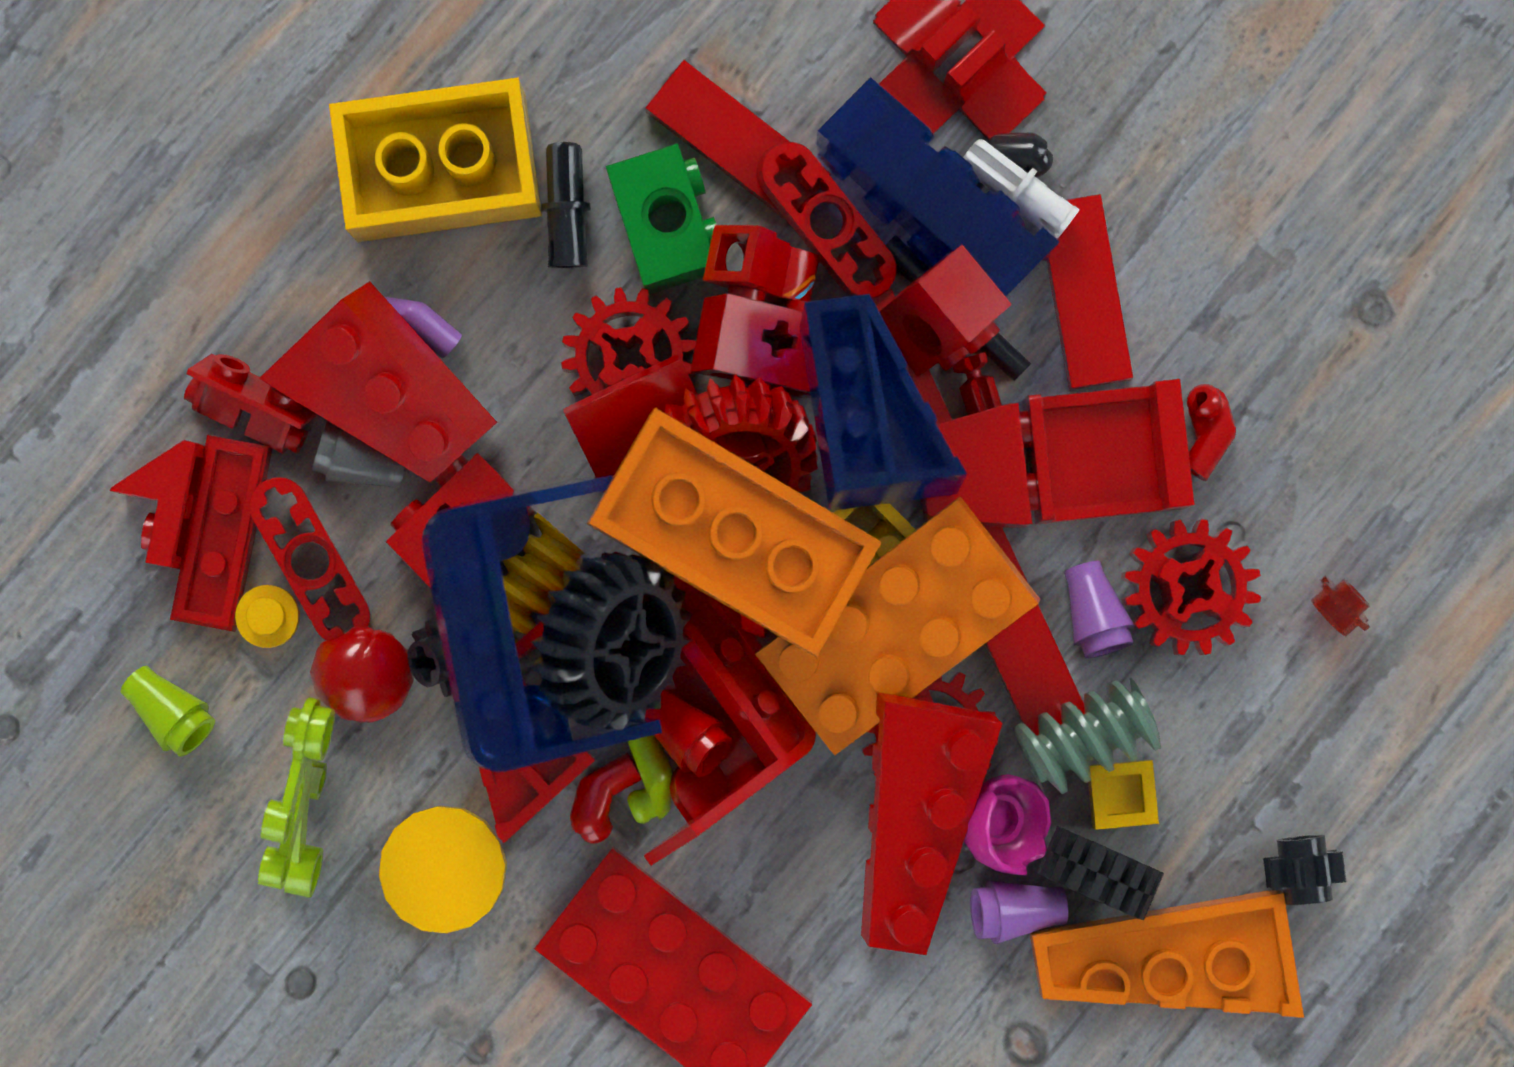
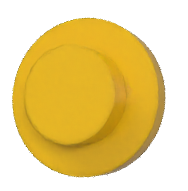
M261 585L252 588L240 599L236 608L235 620L240 634L246 641L258 647L273 648L283 645L296 633L300 622V611L296 600L288 591L274 585Z

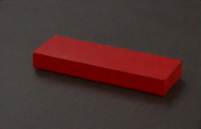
M683 59L645 107L646 113L786 220L761 189L757 180L756 169L760 157L766 150L775 145L790 141ZM778 156L775 159L779 167L778 173L773 176L775 182L778 185L790 182L802 195V197L791 201L793 207L798 210L804 200L818 194L822 188L816 182L812 188L805 190L795 175L797 169L801 167L796 158L784 161Z
M1101 194L1067 199L1066 201L1080 209L1055 242L1042 231L1041 234L1069 390L1129 381L1133 379V372Z
M207 435L170 620L236 632V608L244 594L257 526L250 514L249 502L254 489L260 483L267 480L273 450L269 446Z

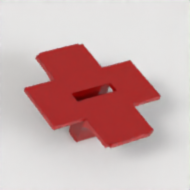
M890 0L875 14L876 18L873 20V23L898 47L906 58L874 90L925 142L958 110L988 140L997 134L1011 133L1045 100L1043 97L1047 92L1027 73L1015 58V55L1045 28V25L1021 0H965L962 4L959 0ZM977 32L982 39L946 73L944 83H942L933 72Z

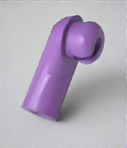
M385 297L425 343L441 358L447 356L461 339L462 334L423 302Z

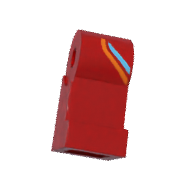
M714 225L703 280L727 289L729 286H741L760 290L766 293L765 302L785 306L787 300L810 303L820 258L812 252L790 246V243L776 238L777 232L761 225ZM734 243H737L743 252L744 260L741 271H728L726 267V255Z

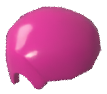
M1005 774L987 780L982 785L973 815L968 822L964 843L974 858L980 863L1002 873L1026 875V866L1035 860L1043 858L1047 851L1045 837L1048 835L1051 825L1049 800L1035 782L1018 776Z

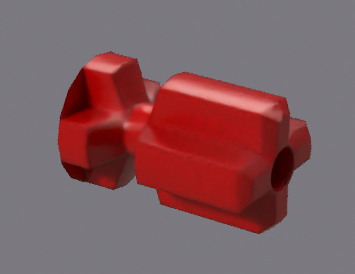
M986 352L963 358L952 366L954 373L966 374L967 380L959 387L967 415L1002 406L994 377L982 375L980 370L988 362Z

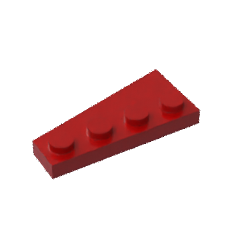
M877 692L876 715L880 720L878 743L873 744L872 770L876 773L874 804H869L868 829L872 833L870 859L866 860L861 936L868 947L927 955L968 830V822L973 815L1003 723L992 713Z

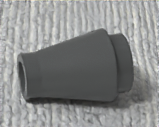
M326 422L312 467L313 471L327 475L325 481L387 486L397 490L400 488L406 469L361 440Z

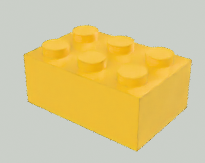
M519 77L329 104L345 229L357 242L542 217L527 101Z

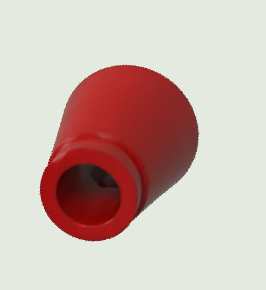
M663 690L661 693V709L646 710L643 721L682 772L692 771L697 777H704L710 774L724 760L732 746V738L725 733V724Z

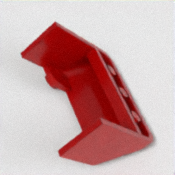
M675 575L674 584H676L677 588L686 592L681 606L692 614L690 620L683 627V632L692 640L682 647L680 658L686 665L677 667L672 677L676 689L666 691L725 724V733L732 738V746L720 765L704 777H697L692 771L684 773L679 767L674 770L670 783V794L675 806L687 823L644 855L650 866L701 835L811 751L816 740L815 730L755 655L763 647L752 633L742 630L741 616L738 612ZM539 622L502 655L509 666L536 649L531 642L542 635L544 628L542 622Z

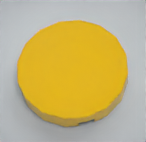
M439 805L413 813L393 829L381 851L379 879L385 900L400 919L422 931L447 934L471 927L493 909L505 886L507 861L500 840L486 820L465 808Z

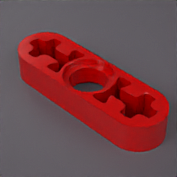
M784 142L766 150L760 157L756 169L757 180L761 189L812 253L819 256L820 263L845 293L857 298L876 297L886 292L891 287L896 276V263L892 253L813 153L804 145L796 142ZM778 156L784 161L794 158L799 161L801 167L797 169L795 175L805 190L812 188L816 182L822 188L821 193L812 195L804 200L798 210L793 207L791 201L802 197L801 193L792 183L787 182L778 185L773 178L779 171V167L775 162ZM822 202L833 204L842 215V228L832 239H823L817 236L810 225V216L813 209ZM855 231L861 237V240L851 244L852 249L860 258L875 257L878 265L872 271L877 279L874 284L868 280L857 283L854 281L852 275L857 271L858 267L848 252L840 253L837 259L831 254L832 249L846 244L852 238Z
M284 477L270 478L260 483L250 497L249 510L251 517L317 633L325 641H332L345 634L339 625L333 626L330 629L326 626L324 619L329 616L331 610L325 597L321 595L315 603H312L306 594L307 590H315L327 585L337 573L341 574L346 583V586L333 589L339 601L344 606L355 603L358 607L359 612L352 618L354 627H368L370 622L369 605L303 488L295 481ZM271 488H276L277 492L281 495L292 492L297 503L289 510L297 527L308 518L315 531L301 533L292 538L284 548H281L275 539V535L285 534L287 530L277 516L266 519L262 514L261 508L268 504V497L265 493ZM303 543H317L328 553V569L322 576L316 579L302 578L292 567V554Z

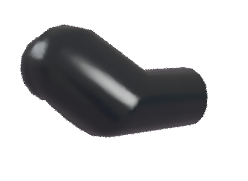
M1034 132L997 134L987 141V143L1025 172L1029 173L1034 168L1037 171L1034 175L1036 178L1048 172L1053 164V155L1047 149V141ZM962 166L957 170V174L962 181L974 192L978 193L985 187V185L962 169Z

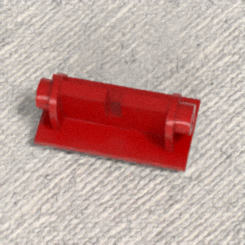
M210 354L188 368L186 373L193 377L185 390L184 400L192 403L193 411L233 429L237 426L244 410L251 414L244 432L245 436L269 446L282 454L287 450L296 454L300 452L308 436V431L302 429V427L318 414L258 379L259 376L251 373L250 367L245 362L229 355Z

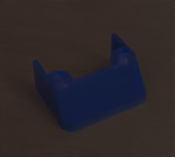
M612 475L576 478L485 497L437 512L430 518L424 528L422 547L461 742L467 757L481 768L495 772H505L662 733L660 720L647 717L644 718L642 723H627L623 730H608L598 727L591 729L583 725L570 727L568 717L561 715L557 709L552 708V700L539 691L540 685L531 684L524 686L505 594L499 561L514 557L526 545L530 534L527 507L604 491L613 479Z

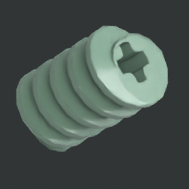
M1130 678L1131 693L1118 680L1107 683L1108 703L1094 691L1085 693V714L1071 702L1061 704L1062 725L1047 712L1038 715V736L1024 723L1015 726V735L1042 791L1043 782L1049 781L1061 794L1068 792L1066 772L1072 770L1084 783L1091 781L1089 761L1096 759L1108 772L1113 771V750L1117 748L1131 761L1137 760L1136 739L1140 737L1155 751L1161 748L1160 734L1153 714L1141 690L1132 678Z

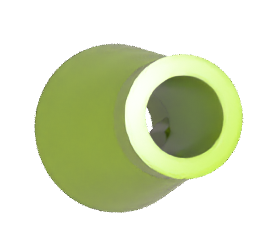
M142 666L137 669L121 687V694L130 701L163 751L173 750L179 757H183L195 750L214 728L215 719L208 713L209 705L206 702L157 675L149 666Z

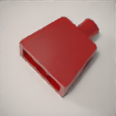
M1019 403L1005 404L919 429L915 434L917 458L881 462L885 499L921 496L924 522L930 520L958 497H961L983 526L1025 528L1032 524Z

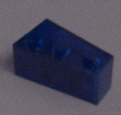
M870 294L805 302L800 322V333L829 511L957 494L967 473L958 456H953L936 424L937 418L928 401L924 402L907 371L908 364Z

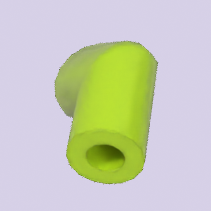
M646 726L631 732L626 737L645 786L641 790L630 792L627 797L633 817L640 824L648 823L655 817L662 820L671 810L670 783L672 768L663 746Z

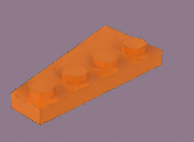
M1267 890L1152 910L1147 912L1144 920L1130 915H1123L1042 929L1030 933L1039 993L1043 999L1125 1005L1126 1003L1155 1004L1160 1008L1186 1009V1007L1221 1009L1223 1012L1250 1014V1011L1279 1013L1284 1017L1304 1018L1285 897L1281 890Z

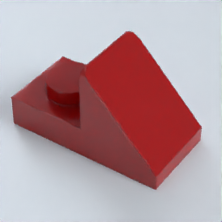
M186 440L179 442L110 488V491L122 495L158 501L156 512H149L142 528L141 548L148 550L145 563L180 569L205 446Z

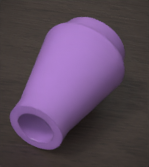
M1091 561L1066 570L1064 574L1069 589L1074 645L1082 647L1085 658L1104 656L1132 645L1134 642L1130 630L1135 625L1104 574L1101 562Z
M988 880L985 887L973 888L971 892L970 912L973 929L978 939L991 938L994 944H998L1050 926L1064 925L1068 920V902L1065 891L1061 886L1040 887Z

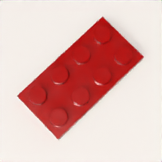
M614 846L534 948L684 1067H765L812 1006L810 999Z

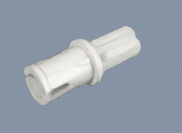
M978 139L974 142L962 158V169L1006 202L1002 209L1007 212L1009 208H1012L1019 215L1025 217L1038 227L1053 242L1059 238L1080 210L1036 178L1034 175L1037 171L1034 168L1029 173L1025 172L985 140Z

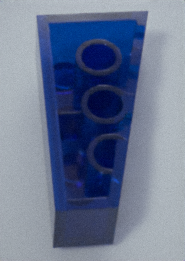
M870 77L817 130L816 144L822 149L817 154V157L839 180L844 181L850 176L866 192L862 197V201L877 218L887 225L894 219L912 236L907 241L908 246L929 267H933L960 245H963L1009 300L1047 261L1060 241L1044 227L1034 236L1024 228L1025 223L1018 214L1020 207L1001 190L998 193L989 190L985 194L976 185L980 181L973 171L972 165L955 150L953 151L946 146H943L938 152L932 148L929 143L934 139V135L929 127Z

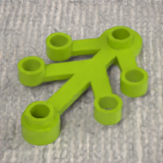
M308 697L302 709L292 707L288 715L283 736V746L293 749L282 802L272 799L268 802L261 826V839L279 842L280 846L279 848L266 847L258 873V885L281 890L284 887L285 893L311 898L315 892L323 862V848L306 845L309 798L319 800L323 791L327 774V763L319 761H323L326 756L335 721V710L322 707L320 699Z

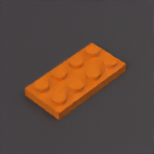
M656 408L651 411L587 522V525L812 656H818L882 543L880 540Z
M958 497L868 566L818 656L808 654L779 636L761 648L755 655L835 756L879 723L880 718L876 715L877 692L913 698L1039 603L1040 598L963 499Z

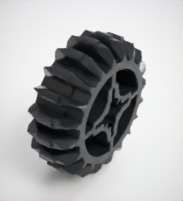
M603 552L600 558H583L580 570L564 571L563 590L548 591L552 606L548 614L537 616L544 624L543 633L531 642L542 655L533 664L532 669L543 678L539 691L552 700L551 707L557 709L561 715L571 718L576 723L591 729L598 727L608 730H623L627 723H642L646 710L661 709V693L663 690L676 689L672 677L677 667L686 665L680 658L682 647L692 639L683 632V627L690 620L692 614L681 606L686 592L677 588L676 584H674V575L642 556L635 554L629 556L619 552Z

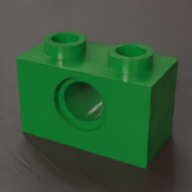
M677 143L607 165L608 177L643 286L645 289H648L649 294L703 278L714 225L717 224L714 217L702 220L695 197L706 194L695 157L683 161ZM672 204L681 208L686 214L683 225L673 232H661L655 229L650 220L653 212L658 207Z

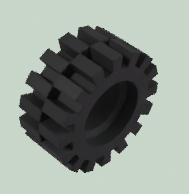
M1060 826L1056 827L1037 871L1038 874L1141 920L1145 919L1164 875L1163 872Z

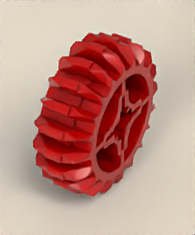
M735 373L729 386L719 387L709 378L707 391L699 395L685 388L683 398L685 404L683 406L666 404L665 414L793 490L797 492L811 490L810 481L812 477L810 473L818 469L817 437L813 425L809 424L804 407L799 404L798 400L792 401L790 394L784 390L783 386L770 390L769 385L760 376L748 387H745L744 381Z

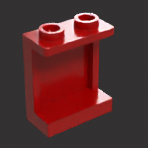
M1180 379L1155 381L1149 386L1041 397V394L1028 395L1022 401L1023 411H1020L1023 446L1024 449L1027 448L1030 473L1027 474L1030 507L1031 511H1034L1035 525L1181 510L1195 505Z

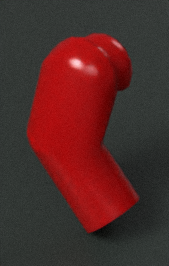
M1200 384L1194 387L1187 397L1188 412L1197 438L1189 450L1191 474L1203 481H1207L1235 439L1236 425L1225 394L1213 385Z

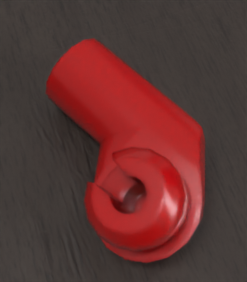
M628 752L586 775L577 786L570 812V822L574 832L580 834L587 843H600L610 836L613 825L610 822L609 812L613 796L642 780L637 766Z

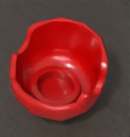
M352 627L344 635L332 641H323L317 648L310 670L315 693L327 707L334 709L335 714L341 719L372 723L384 719L396 712L404 704L413 684L414 676L409 668L408 650L389 632L380 629L374 630L370 627Z

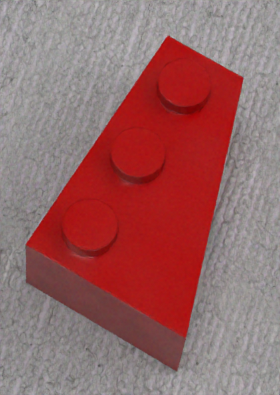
M370 281L342 298L258 378L430 483L498 423Z

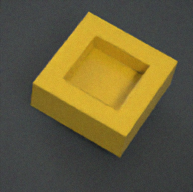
M1153 760L1115 762L1114 770L1108 772L1101 764L1090 765L1091 781L1088 782L1093 829L1159 824Z

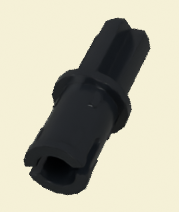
M574 142L551 143L546 148L548 203L541 204V211L547 212L549 238L548 268L588 267L585 211L591 210V205L589 202H584L582 148Z

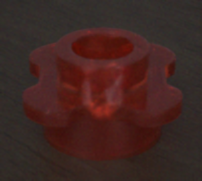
M1324 576L1320 580L1323 583L1321 586L1323 589L1311 599L1316 609L1345 637L1358 626L1364 631L1368 630L1370 625L1367 621L1369 620L1364 612L1370 605L1366 599L1347 580L1343 579L1336 585L1327 576Z

